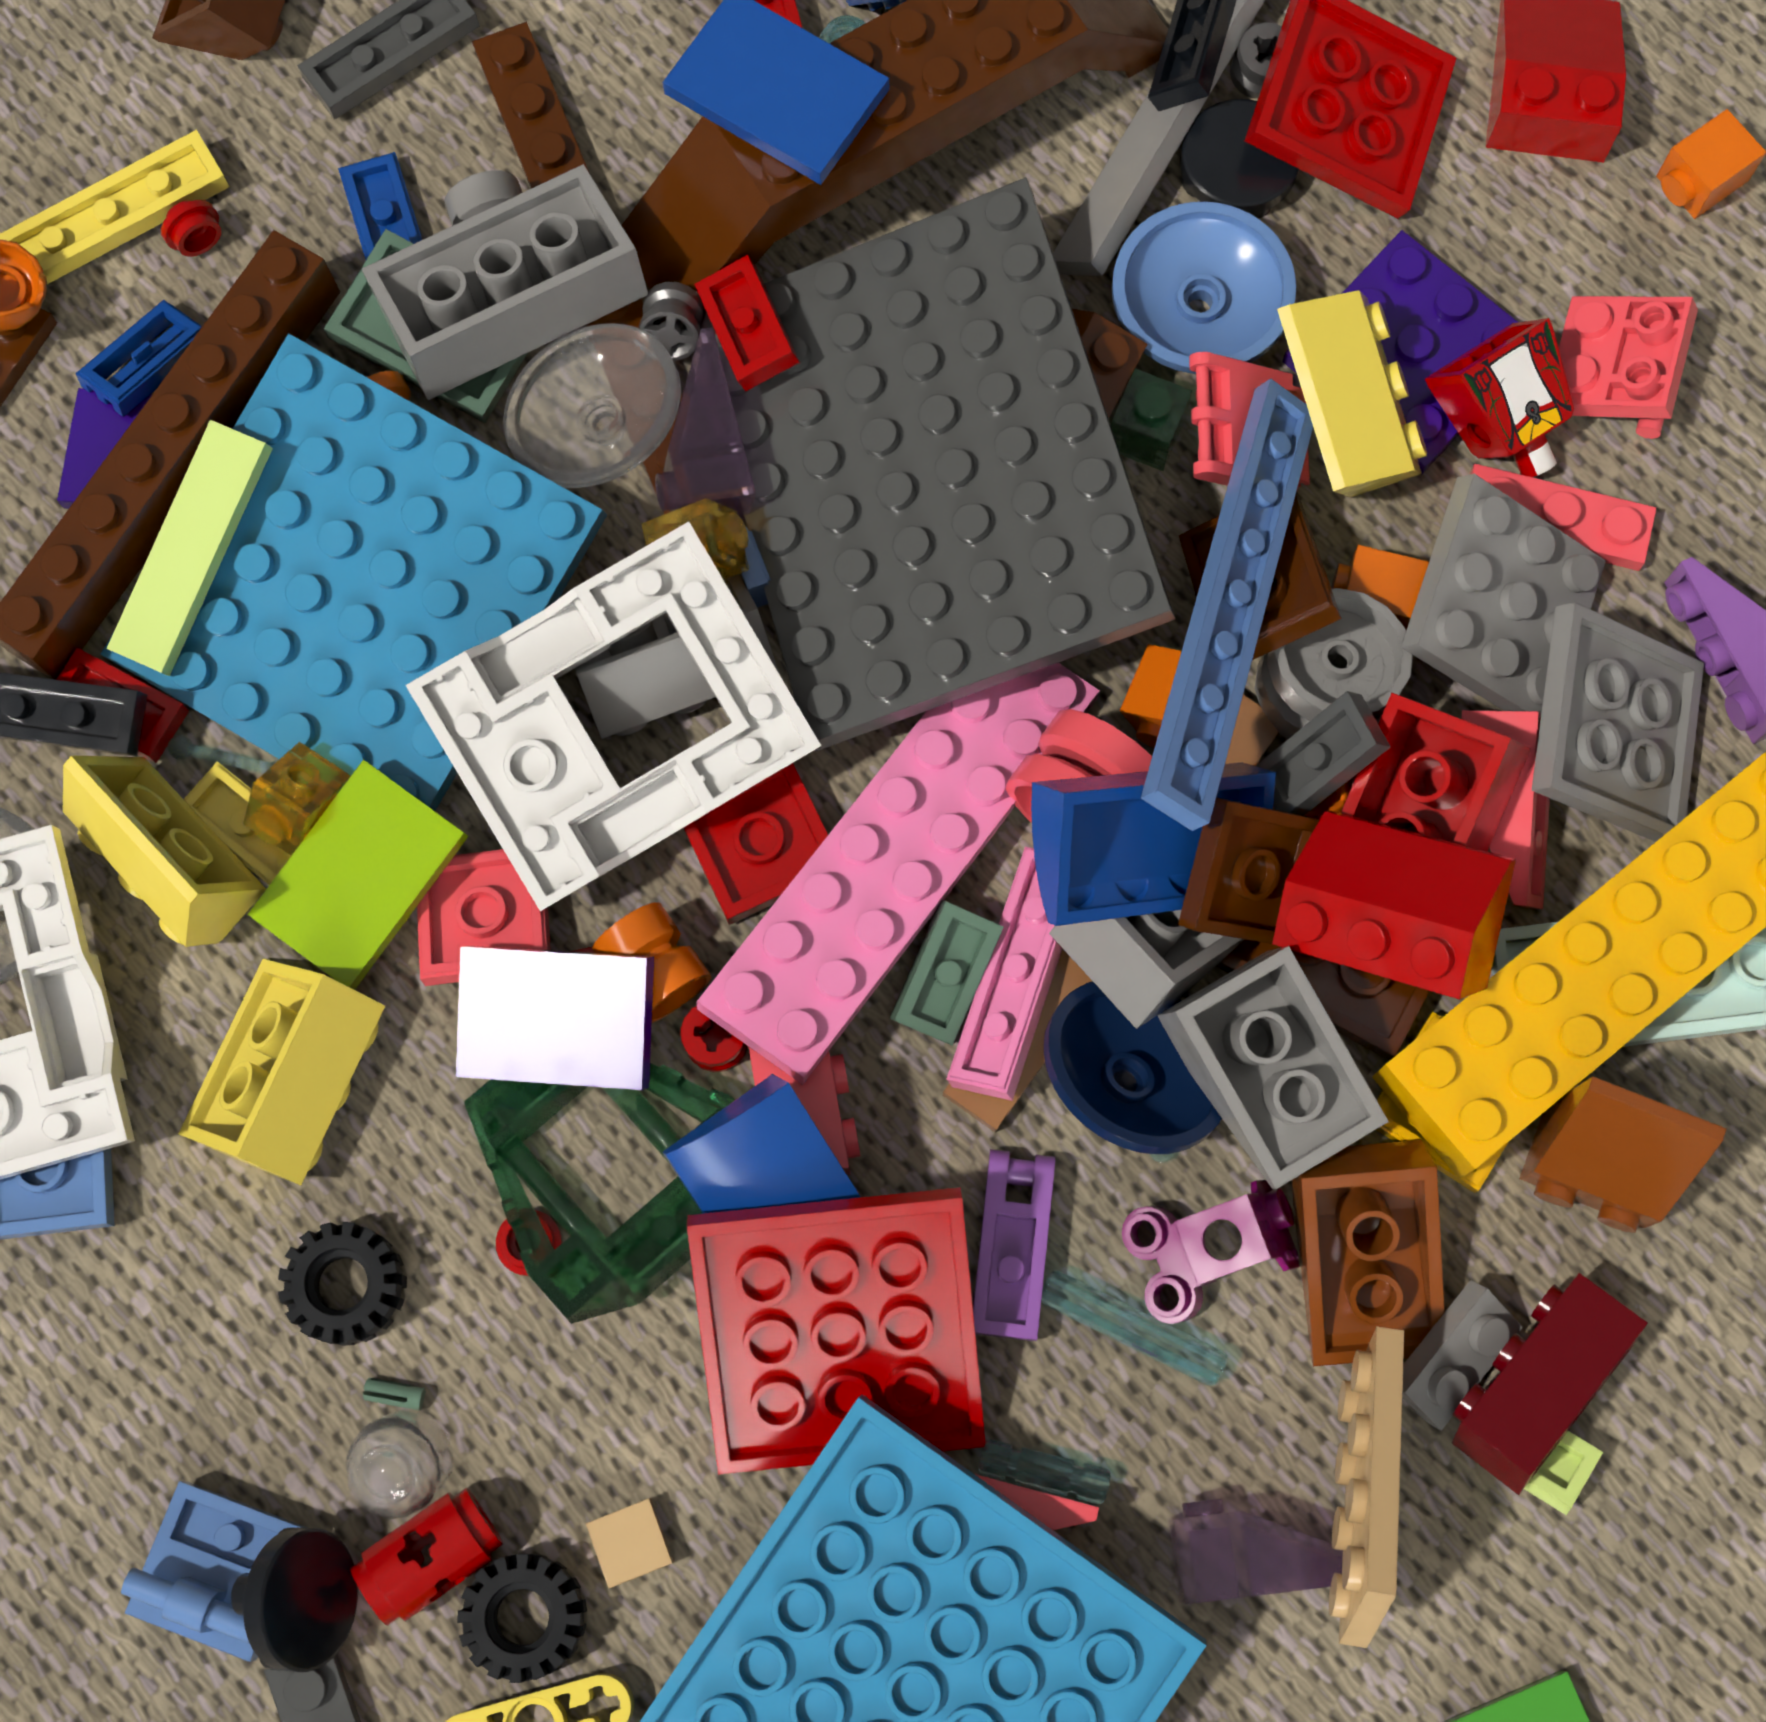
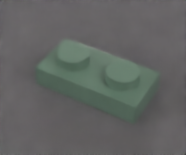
M942 900L935 911L890 1015V1019L953 1046L1004 927Z

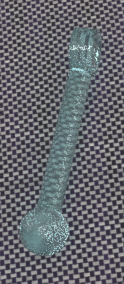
M183 735L171 738L168 743L169 754L178 760L192 756L212 762L218 761L221 764L270 775L271 779L279 785L290 783L295 776V768L279 759L269 763L192 744V741Z

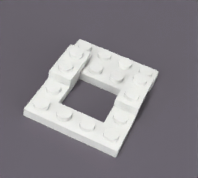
M689 521L574 587L546 609L507 632L460 653L405 685L540 911L603 876L821 746ZM666 613L731 724L619 788L556 682V679L611 648V644Z
M53 825L0 839V911L4 910L32 1027L30 1032L0 1040V1180L135 1141L121 1081L128 1079L98 955L89 952L59 828Z

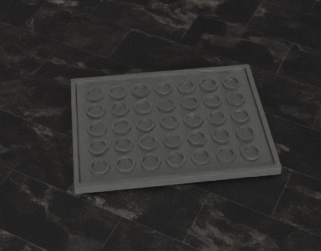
M1027 177L764 283L800 363L748 391H745L738 383L704 308L703 319L699 326L700 338L697 346L748 531H752L771 579L768 581L769 584L764 586L794 699L821 744L819 748L814 750L815 752L1175 620Z

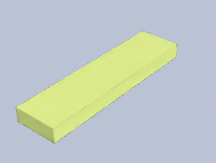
M209 421L106 649L168 676L171 675L271 454L272 447L215 421Z

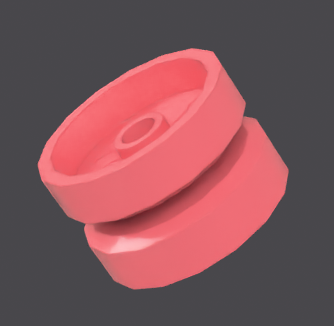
M1073 709L1061 710L1040 737L1038 745L1042 754L1026 755L1009 778L1005 789L1008 795L1016 800L1015 806L1032 823V782L1144 772L1149 770L1152 756L1135 740L1113 725L1088 713Z

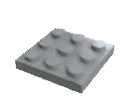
M1475 473L1457 477L1401 648L1504 711L1542 712L1555 607L1576 602L1591 609L1606 560Z
M1576 602L1556 606L1531 791L1652 841H1658L1687 816L1704 662Z

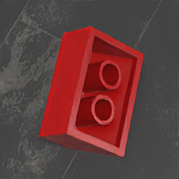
M1324 811L1285 880L1272 944L1279 947L1289 946L1291 950L1460 1000L1483 991L1488 987L1516 859L1339 812Z

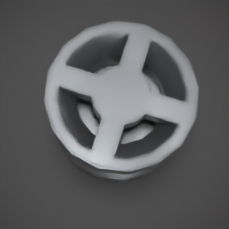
M1264 22L1253 25L1244 33L1230 67L1232 82L1240 93L1250 98H1259L1282 26ZM1260 53L1267 54L1264 58H1257Z
M663 282L655 285L648 291V295L644 299L643 316L638 329L639 341L643 348L656 358L666 361H678L687 358L696 350L699 343V326L704 313L701 298L691 287L679 282Z

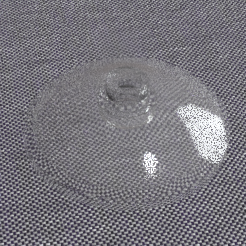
M625 324L592 325L572 331L556 339L528 362L516 378L507 397L503 416V428L511 453L522 465L565 488L591 487L609 482L628 473L645 461L658 448L675 421L681 399V381L676 364L667 349L653 335L637 327Z

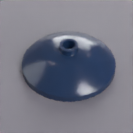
M1093 981L1070 992L1052 1014L1044 1036V1059L1049 1078L1068 1110L1083 1125L1098 1136L1131 1151L1146 1154H1171L1190 1149L1199 1144L1211 1134L1222 1120L1219 1113L1189 1073L1158 1016H1155L1136 1029ZM1179 999V1000H1178L1176 1003H1174L1172 1006H1174L1175 1004L1181 1002L1182 1000Z

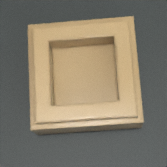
M651 1498L586 1523L608 1589L674 1563Z

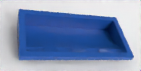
M1243 762L1225 764L1216 797L1273 809L1276 772ZM1148 771L1032 782L1031 812L1034 858L1042 903L1048 923L1054 926L1182 910L1202 827L1191 831L1141 799Z
M771 1074L663 1151V1154L702 1214L861 1197L789 1082L774 1074Z

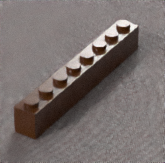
M275 230L271 232L1 600L0 645L4 649L49 678L56 680L76 648L81 650L84 648L145 564L209 421L212 420L233 429L288 333L305 342L340 294V290L322 257Z

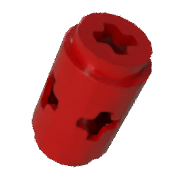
M465 1488L455 1496L448 1492L361 1553L363 1560L351 1568V1573L359 1590L374 1613L385 1625L389 1626L399 1618L406 1622L450 1589L493 1560L491 1553L504 1544L478 1500L468 1488ZM432 1543L428 1550L433 1561L428 1566L422 1568L421 1565L424 1562V1557L420 1551Z

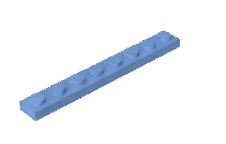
M1271 378L1255 388L1141 795L1142 800L1191 831L1210 823L1313 430L1307 404Z

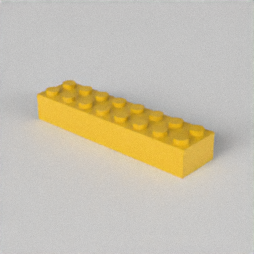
M1766 752L1489 979L1487 989L1465 998L1372 1076L1459 1179L1477 1169L1766 927Z

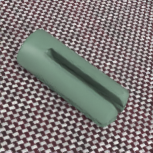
M368 1378L363 1387L365 1390L363 1391V1399L365 1401L418 1411L422 1409L426 1388L375 1378Z

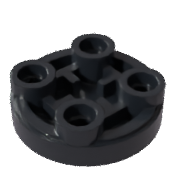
M1232 99L1216 103L1202 111L1195 118L1184 137L1180 154L1183 188L1189 195L1197 198L1200 202H1217L1244 210L1256 218H1262L1289 194L1295 184L1299 169L1245 142L1257 101Z
M284 1528L262 1548L250 1572L240 1575L233 1585L231 1592L232 1607L238 1615L243 1616L249 1643L264 1668L291 1672L316 1670L327 1664L338 1653L350 1633L358 1600V1586L351 1573V1568L355 1565L344 1543L327 1530L319 1528Z

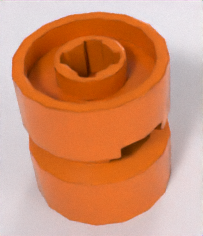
M652 902L627 914L608 928L595 941L592 947L594 953L654 957L652 1023L668 1016L694 998L707 986L712 978L710 972L691 946L676 945L681 933L660 902Z

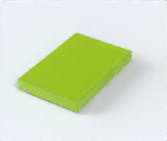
M363 760L247 915L334 980L355 990L469 836Z

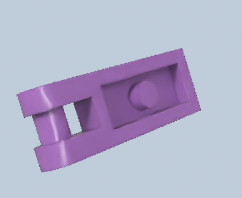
M990 1149L973 1303L975 1334L1036 1342L1038 1338L1055 1157L1036 1154L1035 1161L1009 1158L1010 1151ZM1006 1185L1032 1187L1031 1203L1005 1201Z

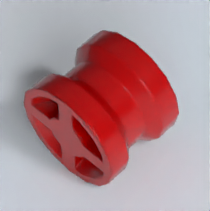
M697 1006L693 1007L684 1017L681 1027L682 1044L691 1061L702 1070L713 1073L728 1071L737 1066L746 1054L748 1046L733 1035L728 1036L731 1033L725 1031L721 1026L697 1010ZM713 1022V1028L708 1030L706 1034H699V1032H705L707 1028L711 1027Z

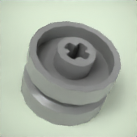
M1334 588L1332 592L1342 619L1261 657L1257 665L1254 689L1259 705L1280 735L1289 739L1347 691L1361 694L1377 723H1379L1391 692L1400 695L1409 680L1413 657L1411 653L1401 648L1406 629L1387 606L1365 593Z

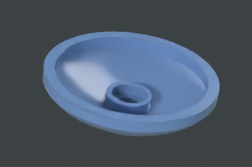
M1217 202L1182 203L1168 207L1147 218L1124 242L1116 259L1112 279V299L1118 321L1125 331L1147 343L1143 353L1166 367L1196 374V372L1190 370L1189 356L1196 352H1210L1249 363L1259 359L1276 344L1284 332L1277 309L1294 304L1296 298L1294 267L1285 246L1278 236L1265 223L1252 214ZM1193 300H1202L1209 305L1210 309L1205 312H1196L1189 306V303Z

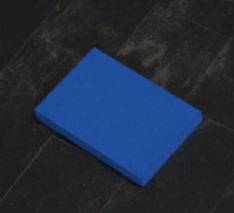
M723 0L662 82L665 95L820 185L889 91V78L754 0Z

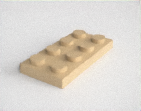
M1376 1326L1366 1351L1356 1350L1352 1364L1351 1381L1343 1380L1338 1400V1420L1348 1422L1347 1443L1341 1442L1339 1444L1335 1464V1483L1346 1485L1345 1507H1337L1332 1528V1548L1342 1550L1343 1557L1342 1574L1334 1573L1331 1581L1329 1615L1340 1618L1339 1644L1362 1648L1369 1646L1393 1603L1397 1590L1404 1330Z

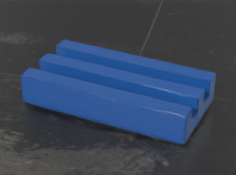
M162 300L76 372L81 387L89 393L94 390L97 398L104 404L112 403L115 412L124 417L158 388L202 326L167 301ZM172 323L174 324V325H173L172 327H170L166 332H164L159 338H157L153 343L150 344V341H152L157 335H159L163 330H165V329H166L169 325H171ZM132 357V360L108 381L105 380Z

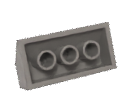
M584 164L362 268V272L428 400L648 295L636 248Z

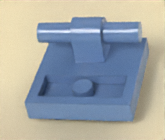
M179 1481L143 1569L139 1570L133 1567L123 1582L121 1594L130 1597L125 1614L249 1662L256 1661L258 1656L255 1654L247 1638L243 1616L238 1615L231 1604L233 1585L240 1575L250 1572L259 1552L281 1530L290 1527H308L190 1482Z

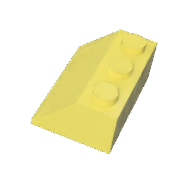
M1360 290L1278 308V314L1333 491L1351 498L1422 474L1418 459L1427 456V451L1417 421L1409 423L1405 421L1399 400L1409 397V393L1399 362L1395 361L1388 364L1381 340L1390 338L1391 335L1380 302L1369 304L1368 298Z
M70 756L64 763L63 813L79 829L77 832L79 839L87 848L102 855L119 873L118 881L121 886L134 897L143 900L160 918L159 926L162 931L175 942L185 947L219 943L266 890L260 881L145 757Z
M262 959L178 1134L270 1174L302 1185L307 1172L316 1165L323 1149L322 1140L336 1111L344 1105L351 1089L350 1081L363 1053L370 1048L377 1036L378 1021L385 1005L324 974Z

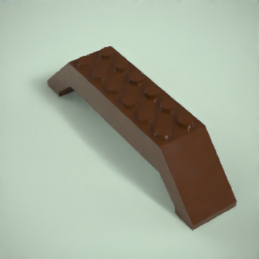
M907 0L829 43L889 78V91L821 185L702 116L621 225L636 248L648 291L655 285L663 282H679L697 292L695 283L746 255L756 264L774 242L1082 70L1125 72L1128 78L1159 61L1168 28L1147 0Z

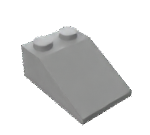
M1289 946L1266 951L1157 1015L1189 1073L1272 1189L1283 1186L1389 1122Z

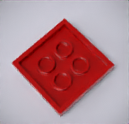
M1290 0L1245 137V142L1399 219L1411 209L1457 58L1348 0Z

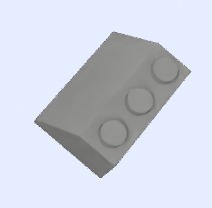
M733 561L716 567L778 671L758 608ZM666 613L611 644V648L575 668L601 739L614 734L625 736L636 733L652 720L671 713L686 714L702 707L707 700L715 698L710 686Z

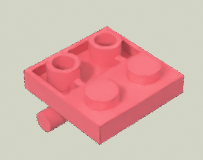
M1572 296L1559 344V352L1574 405L1572 416L1639 418L1636 427V433L1639 436L1649 439L1660 437L1664 419L1672 418L1698 312L1693 297Z

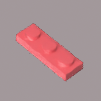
M1474 464L1470 474L1475 473L1606 560L1605 563L1640 571L1645 564L1657 507L1479 464Z

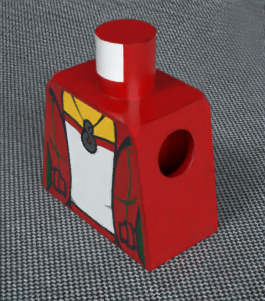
M1549 318L1512 323L1425 378L1429 389L1464 443L1478 459L1509 457L1512 455L1520 474L1529 477L1538 476L1557 464L1545 434L1570 419L1574 411V405L1554 329Z

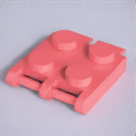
M1196 352L1189 356L1190 370L1196 372L1197 407L1191 409V423L1198 426L1199 461L1193 463V477L1228 486L1255 388L1271 378L1304 403L1306 401L1302 388L1293 386V374L1210 352ZM1308 449L1298 487H1301V483L1310 485Z

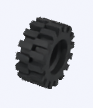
M331 1222L320 1225V1231L316 1233L307 1231L299 1237L303 1243L298 1249L290 1247L285 1257L290 1259L287 1269L280 1268L278 1280L284 1282V1291H278L280 1303L287 1305L289 1312L285 1313L289 1321L292 1324L298 1325L301 1328L300 1332L308 1337L342 1346L355 1345L354 1342L358 1341L367 1342L377 1337L375 1333L381 1328L387 1329L394 1322L391 1316L396 1309L401 1311L405 1300L400 1298L402 1288H407V1276L403 1275L401 1271V1266L404 1265L400 1255L394 1252L392 1249L393 1245L386 1238L366 1227L364 1228L350 1222H343L342 1225H336ZM344 1258L354 1259L363 1266L367 1274L366 1292L355 1306L345 1310L332 1309L323 1301L320 1295L319 1282L321 1275L326 1267L336 1260Z
M522 1553L494 1560V1563L488 1567H483L474 1575L475 1581L471 1586H466L461 1597L465 1601L463 1609L458 1610L457 1623H462L463 1634L459 1635L462 1647L468 1646L472 1653L469 1659L476 1667H484L488 1670L487 1675L497 1680L504 1678L510 1680L509 1683H522L549 1675L561 1668L578 1649L577 1644L580 1637L584 1636L586 1628L584 1612H587L586 1599L582 1600L579 1591L581 1586L576 1577L572 1578L564 1565L558 1561L554 1562L544 1555ZM518 1589H528L540 1595L545 1601L549 1612V1621L544 1634L537 1641L528 1645H519L509 1641L502 1634L498 1625L497 1616L500 1604L507 1595Z

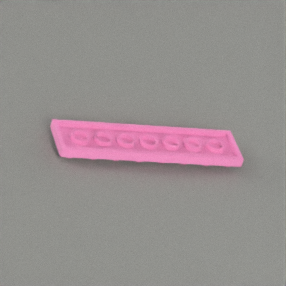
M1056 663L926 711L697 1000V1010L803 1085L935 913L941 901H944L1015 808L1016 800L1011 798L1005 789L1007 782L1026 755L1042 754L1038 745L1040 737L1056 714L1061 710L1067 709L1087 713L1097 700L1100 690L1060 663Z

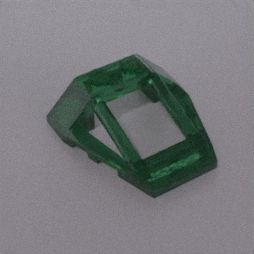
M650 1063V1082L647 1090L698 1120L701 1124L735 1101L732 1096L715 1088H711L709 1091L686 1080L683 1073L662 1064L661 1067ZM489 1080L467 1098L464 1104L486 1164L494 1177L502 1199L503 1210L508 1223L514 1231L521 1250L520 1256L529 1277L571 1324L631 1307L644 1301L691 1259L687 1218L688 1215L702 1214L680 1178L676 1177L609 1237H606L523 1143L588 1086ZM602 1088L667 1160L663 1151L680 1140L681 1137L639 1090ZM520 1180L570 1236L556 1249H554Z

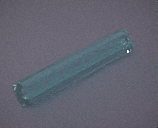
M1052 1271L1043 1286L1041 1299L1043 1305L1205 1385L1213 1386L1221 1378L1228 1359L1225 1352L1060 1271Z

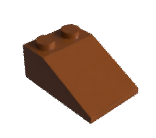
M1591 1077L1570 1090L1542 1113L1519 1179L1536 1185L1534 1195L1546 1202L1566 1208H1572L1574 1201L1599 1210L1597 1220L1601 1223L1624 1232L1636 1233L1638 1226L1646 1228L1662 1222L1723 1142L1727 1128L1599 1078Z
M1422 1140L1348 1146L1292 1180L1295 1225L1313 1367L1353 1363L1356 1350L1366 1351L1376 1326L1404 1330L1403 1359H1408L1445 1313L1437 1166Z

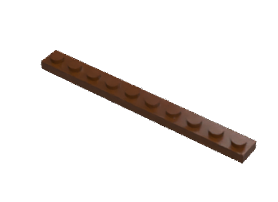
M527 21L472 41L476 56L530 188L532 189L583 164L588 170ZM639 299L586 324L670 532L689 521L706 549L727 541L726 535L737 531V528L668 361L652 356L643 348L639 341L638 329L643 316V301Z

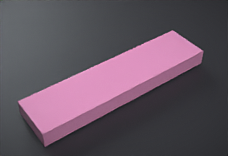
M1030 847L1024 848L999 925L1004 928L976 990L946 1078L953 1088L1013 1101L1062 951V947L1049 934L1054 925L1047 921L1037 879L1034 848Z

